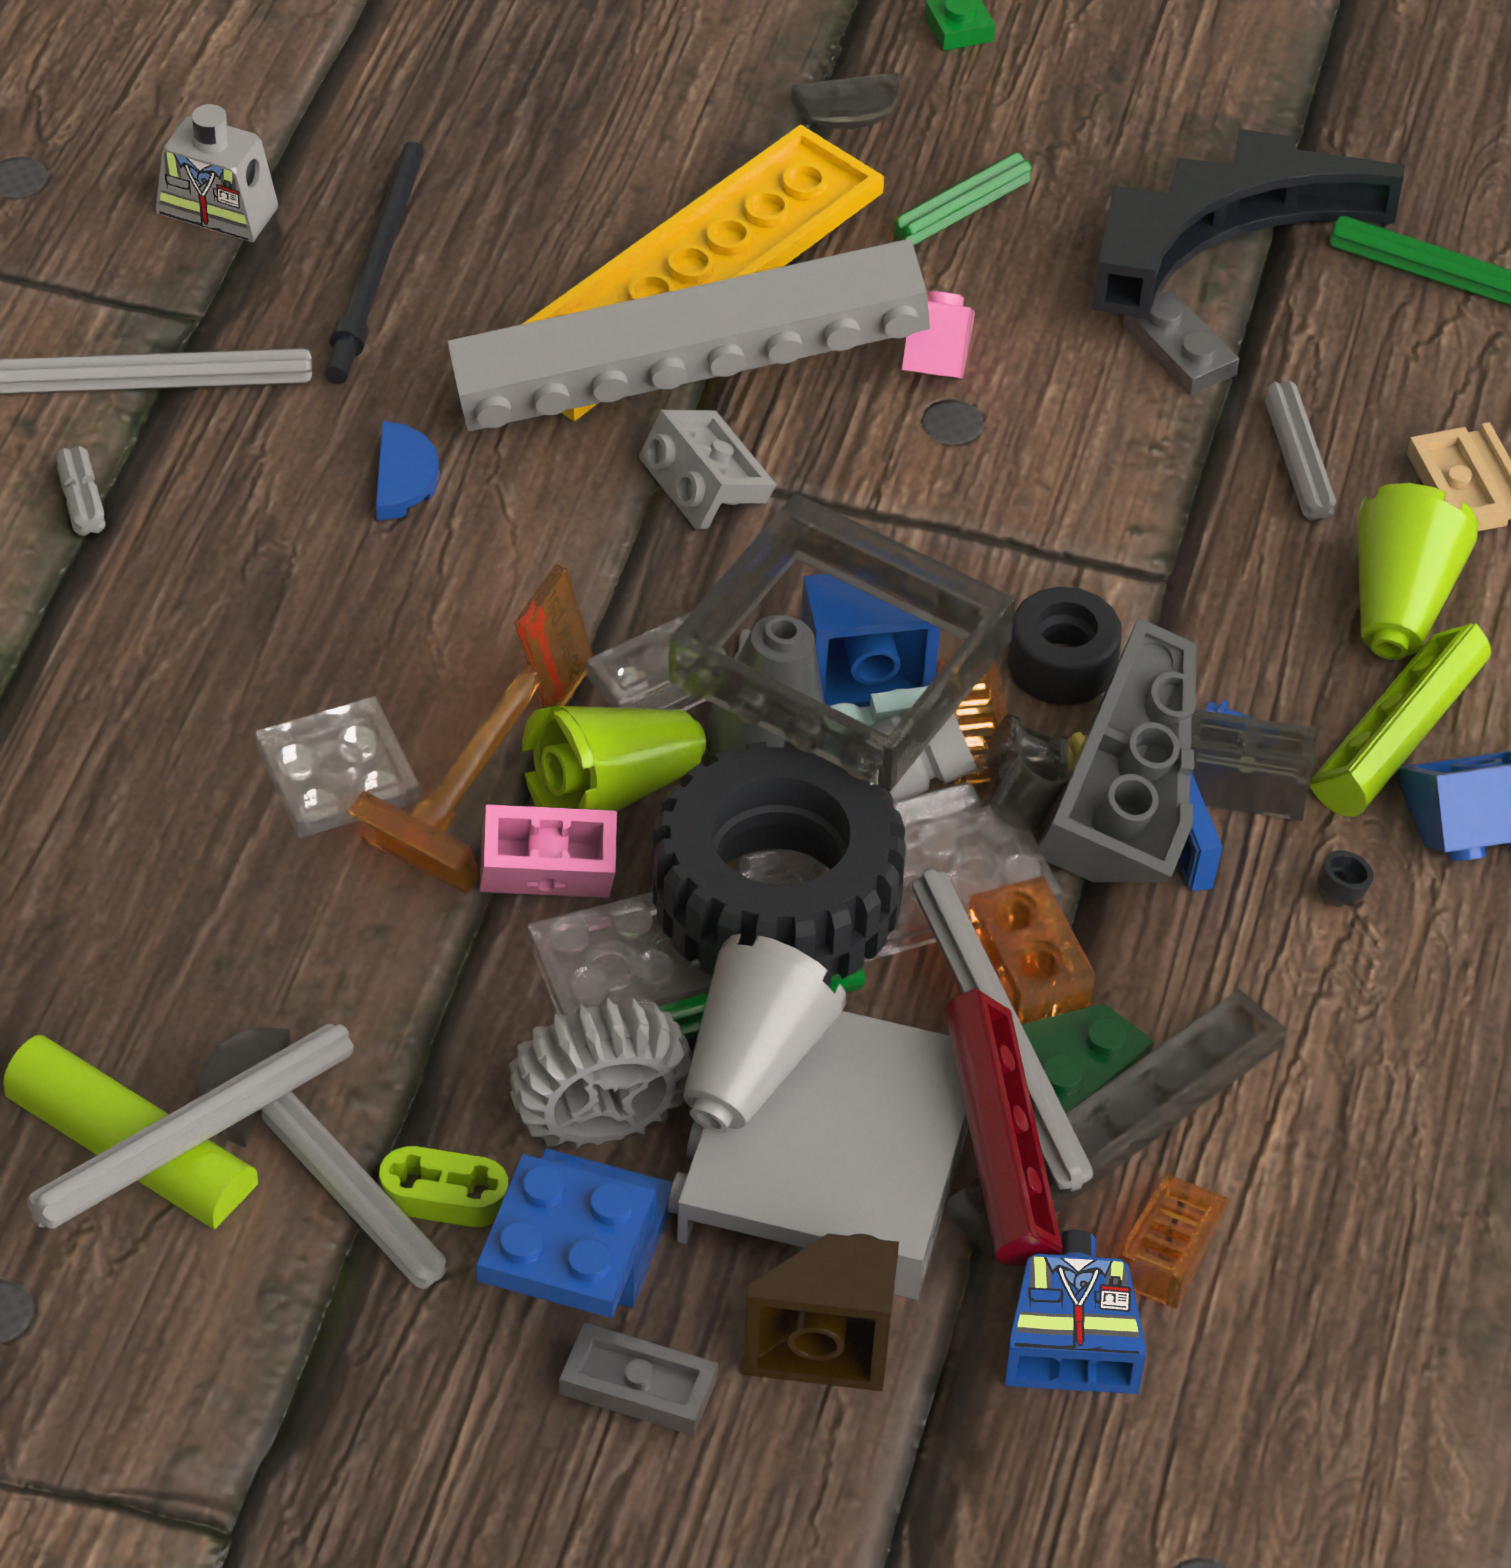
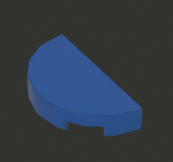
M388 421L382 422L376 501L377 521L406 516L407 508L420 503L425 497L426 501H428L435 495L440 480L439 460L435 446L423 433L405 424Z

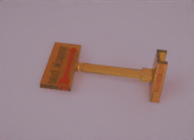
M557 563L514 622L527 661L526 666L505 691L432 796L425 795L411 815L364 790L349 809L352 817L365 823L359 832L362 840L466 895L479 878L480 871L470 846L446 834V831L456 819L453 810L528 705L535 691L537 690L542 708L553 705L564 706L595 662L567 568Z

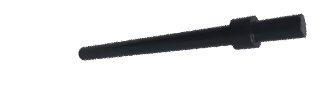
M407 142L402 148L345 315L337 319L330 337L332 352L324 372L326 379L331 383L342 384L346 382L354 357L360 355L364 349L369 334L366 322L424 156V148L416 142Z

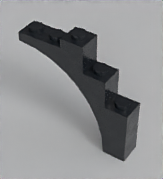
M1239 129L1233 165L1177 157L1171 194L1114 186L1098 261L1092 310L1150 318L1158 293L1179 268L1200 252L1229 238L1266 227L1306 221H1337L1340 216H1348L1365 222L1395 224L1405 165L1293 149L1295 140L1293 136Z

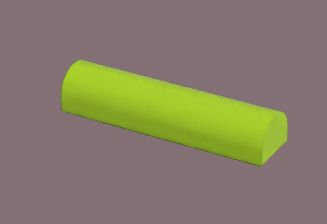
M1470 623L1433 634L1312 777L1309 787L1328 809L1347 817H1354L1363 813L1486 664L1491 655V647L1487 637L1477 623Z
M37 1035L27 1040L12 1057L4 1075L5 1097L96 1155L169 1115L44 1035ZM208 1139L137 1181L215 1230L258 1185V1174L254 1167Z

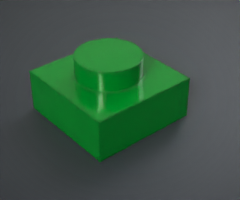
M982 0L926 1L925 19L943 51L994 41L995 23Z

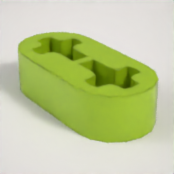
M405 1146L389 1153L380 1165V1187L408 1217L468 1227H485L494 1224L508 1190V1176L504 1168L496 1161L480 1156L417 1146ZM408 1175L421 1176V1179L415 1181L413 1188L400 1186V1183L406 1182ZM475 1185L488 1187V1190L483 1191L480 1199L468 1197V1194H472Z

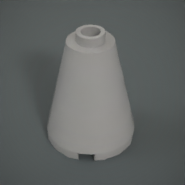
M741 934L732 935L723 943L717 956L683 1093L685 1102L691 1107V1117L697 1123L712 1131L726 1132L728 1127L743 1128L838 1019L846 1005V992L841 984H839L834 994L823 982L828 971L825 967L798 949L772 938L757 936L753 946L738 945Z

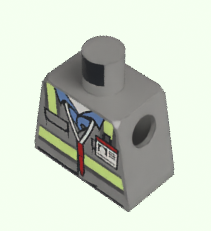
M214 104L199 106L193 111L192 116L185 117L162 151L156 214L254 242L278 208V201L262 140L255 133L227 126L226 111L222 107Z

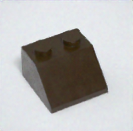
M828 1233L748 1284L743 1375L883 1392L899 1242L881 1240L868 1234L847 1236Z

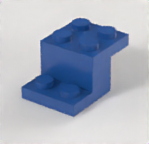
M545 1148L542 1158L522 1154L477 1262V1281L613 1318L618 1304L634 1308L670 1215L668 1203L673 1182Z

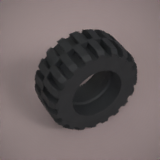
M766 741L749 743L745 746V751L734 754L731 748L715 754L710 758V766L705 767L700 763L681 777V786L677 784L670 789L662 802L661 814L656 817L653 832L652 892L653 903L657 906L656 918L663 933L670 938L673 937V947L686 960L692 962L697 958L699 960V970L713 977L717 956L723 943L730 936L741 934L738 945L753 946L757 936H763L798 949L818 961L828 970L823 979L827 986L831 984V976L839 974L842 979L863 968L864 957L870 960L887 944L888 934L895 930L900 915L906 844L904 843L905 827L901 814L893 808L894 800L878 782L870 785L871 775L853 761L846 766L840 763V756L837 753L821 747L818 753L803 750V743L784 741V747H767ZM785 849L806 854L823 863L830 870L820 877L803 883L774 885L749 879L734 871L727 864L737 857L753 851Z

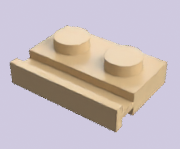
M1490 422L1482 423L1480 430L1468 432L1466 427L1410 437L1407 455L1423 485L1445 491L1444 502L1461 510L1462 501L1472 508L1479 521L1478 531L1507 526L1508 520L1511 519V459Z

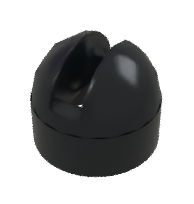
M1342 850L1331 852L1325 858L1318 872L1316 884L1319 894L1331 906L1355 905L1368 891L1373 881V871L1370 865L1355 853Z

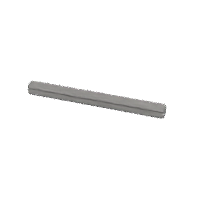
M306 348L0 359V394L303 384L310 382L312 378V358L310 351Z
M934 869L923 871L922 877L913 882L912 891L962 994L976 988L1012 1012L1044 1163L1058 1189H1068L1070 1192L1077 1191L1082 1188L1083 1183L1092 1178L1093 1169L947 873L936 872Z
M326 1024L32 1192L27 1199V1206L32 1213L33 1222L38 1227L46 1226L54 1229L349 1058L354 1050V1045L349 1039L348 1029L341 1024L336 1026Z

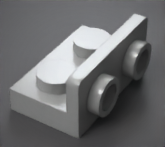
M661 410L639 454L641 462L695 529H708L721 503L728 505L767 503L777 485L717 411Z

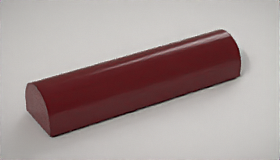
M974 988L953 998L946 1005L944 1012L995 1256L998 1262L1005 1265L1026 1266L1028 1257L1035 1254L1061 1255L1063 1246L1012 1012L1004 1005Z

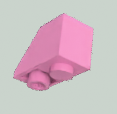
M927 290L930 329L916 332L906 337L902 370L963 379L975 311L970 307H963L964 298L961 295Z

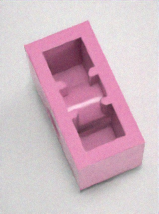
M486 805L481 839L480 892L609 898L616 873L617 811Z

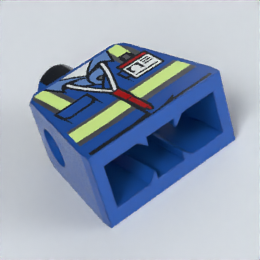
M1078 1229L1063 1231L1060 1233L1063 1246L1061 1255L1035 1254L1028 1257L1010 1337L1005 1386L1139 1394L1146 1357V1346L1129 1265L1121 1259L1097 1258L1096 1238L1091 1233Z

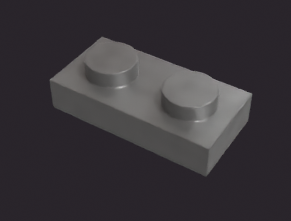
M1172 289L1157 296L1150 318L1124 315L1123 327L1189 395L1237 375L1239 358Z
M584 1322L559 1379V1393L569 1398L694 1436L718 1378V1363Z

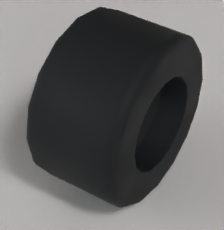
M1058 586L1039 590L1024 599L1012 616L1008 668L1016 684L1030 696L1047 703L1073 705L1091 701L1106 691L1118 664L1122 624L1114 608L1099 595L1073 587ZM1055 644H1069L1075 647H1060Z

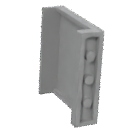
M842 1011L838 1019L743 1128L728 1127L726 1132H716L694 1121L687 1146V1158H691L693 1161L688 1174L677 1172L668 1203V1212L678 1214L677 1242L688 1243L694 1222L803 1248L808 1247L828 1233L847 1236L868 1234L881 1240L898 1241L899 1250L894 1294L919 1300L968 1131V1122L950 1036Z

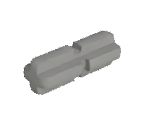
M78 445L71 450L62 448L56 455L57 470L64 496L67 499L66 504L73 530L81 536H85L90 532L100 533L106 525L104 510L97 485L94 483L95 477L88 451Z

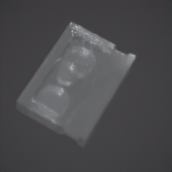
M690 612L587 659L586 676L611 707L680 709L686 711L716 697L733 664L725 658V650L693 612Z

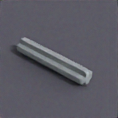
M1289 380L1281 384L1274 381L1266 389L1268 395L1265 397V403L1302 513L1310 521L1319 518L1327 520L1334 514L1333 507L1336 504V499L1298 388Z

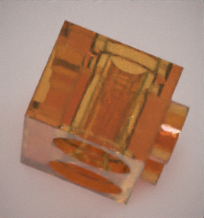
M1044 876L970 895L968 917L1021 1024L1090 1007L1095 972Z

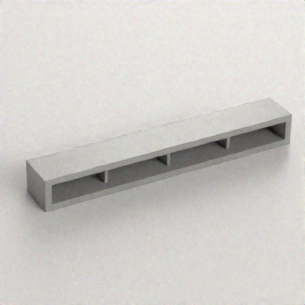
M910 238L453 339L447 342L459 398L469 432L483 428H497L510 422L542 415H556L565 410L600 402H614L623 397L654 390L673 389L682 384L717 376H731L740 371L776 363L786 364L799 358L835 350L844 351L857 345L884 339L903 338L916 332L929 330L930 320L927 291Z

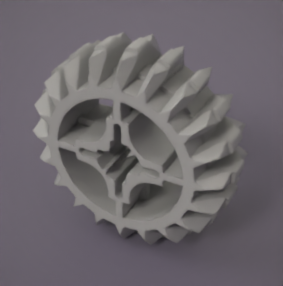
M606 997L598 1006L585 1008L580 1003L578 1011L567 1016L556 1013L554 1023L549 1027L538 1026L533 1028V1040L524 1041L517 1046L518 1057L509 1063L511 1071L509 1081L512 1087L510 1095L516 1112L520 1113L523 1124L528 1126L531 1136L543 1137L548 1146H557L567 1141L576 1150L585 1143L599 1145L606 1141L624 1139L625 1136L634 1132L644 1134L646 1126L651 1122L667 1120L668 1108L678 1107L684 1103L683 1092L691 1065L690 1058L692 1053L679 1024L674 1021L670 1012H661L655 1002H646L639 1005L634 997H629L619 1004H613Z

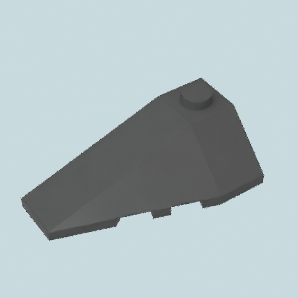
M1141 618L1137 619L1058 797L1034 856L1091 882H1169L1193 825V804H1190V776L1194 770L1191 730L1196 697V643Z

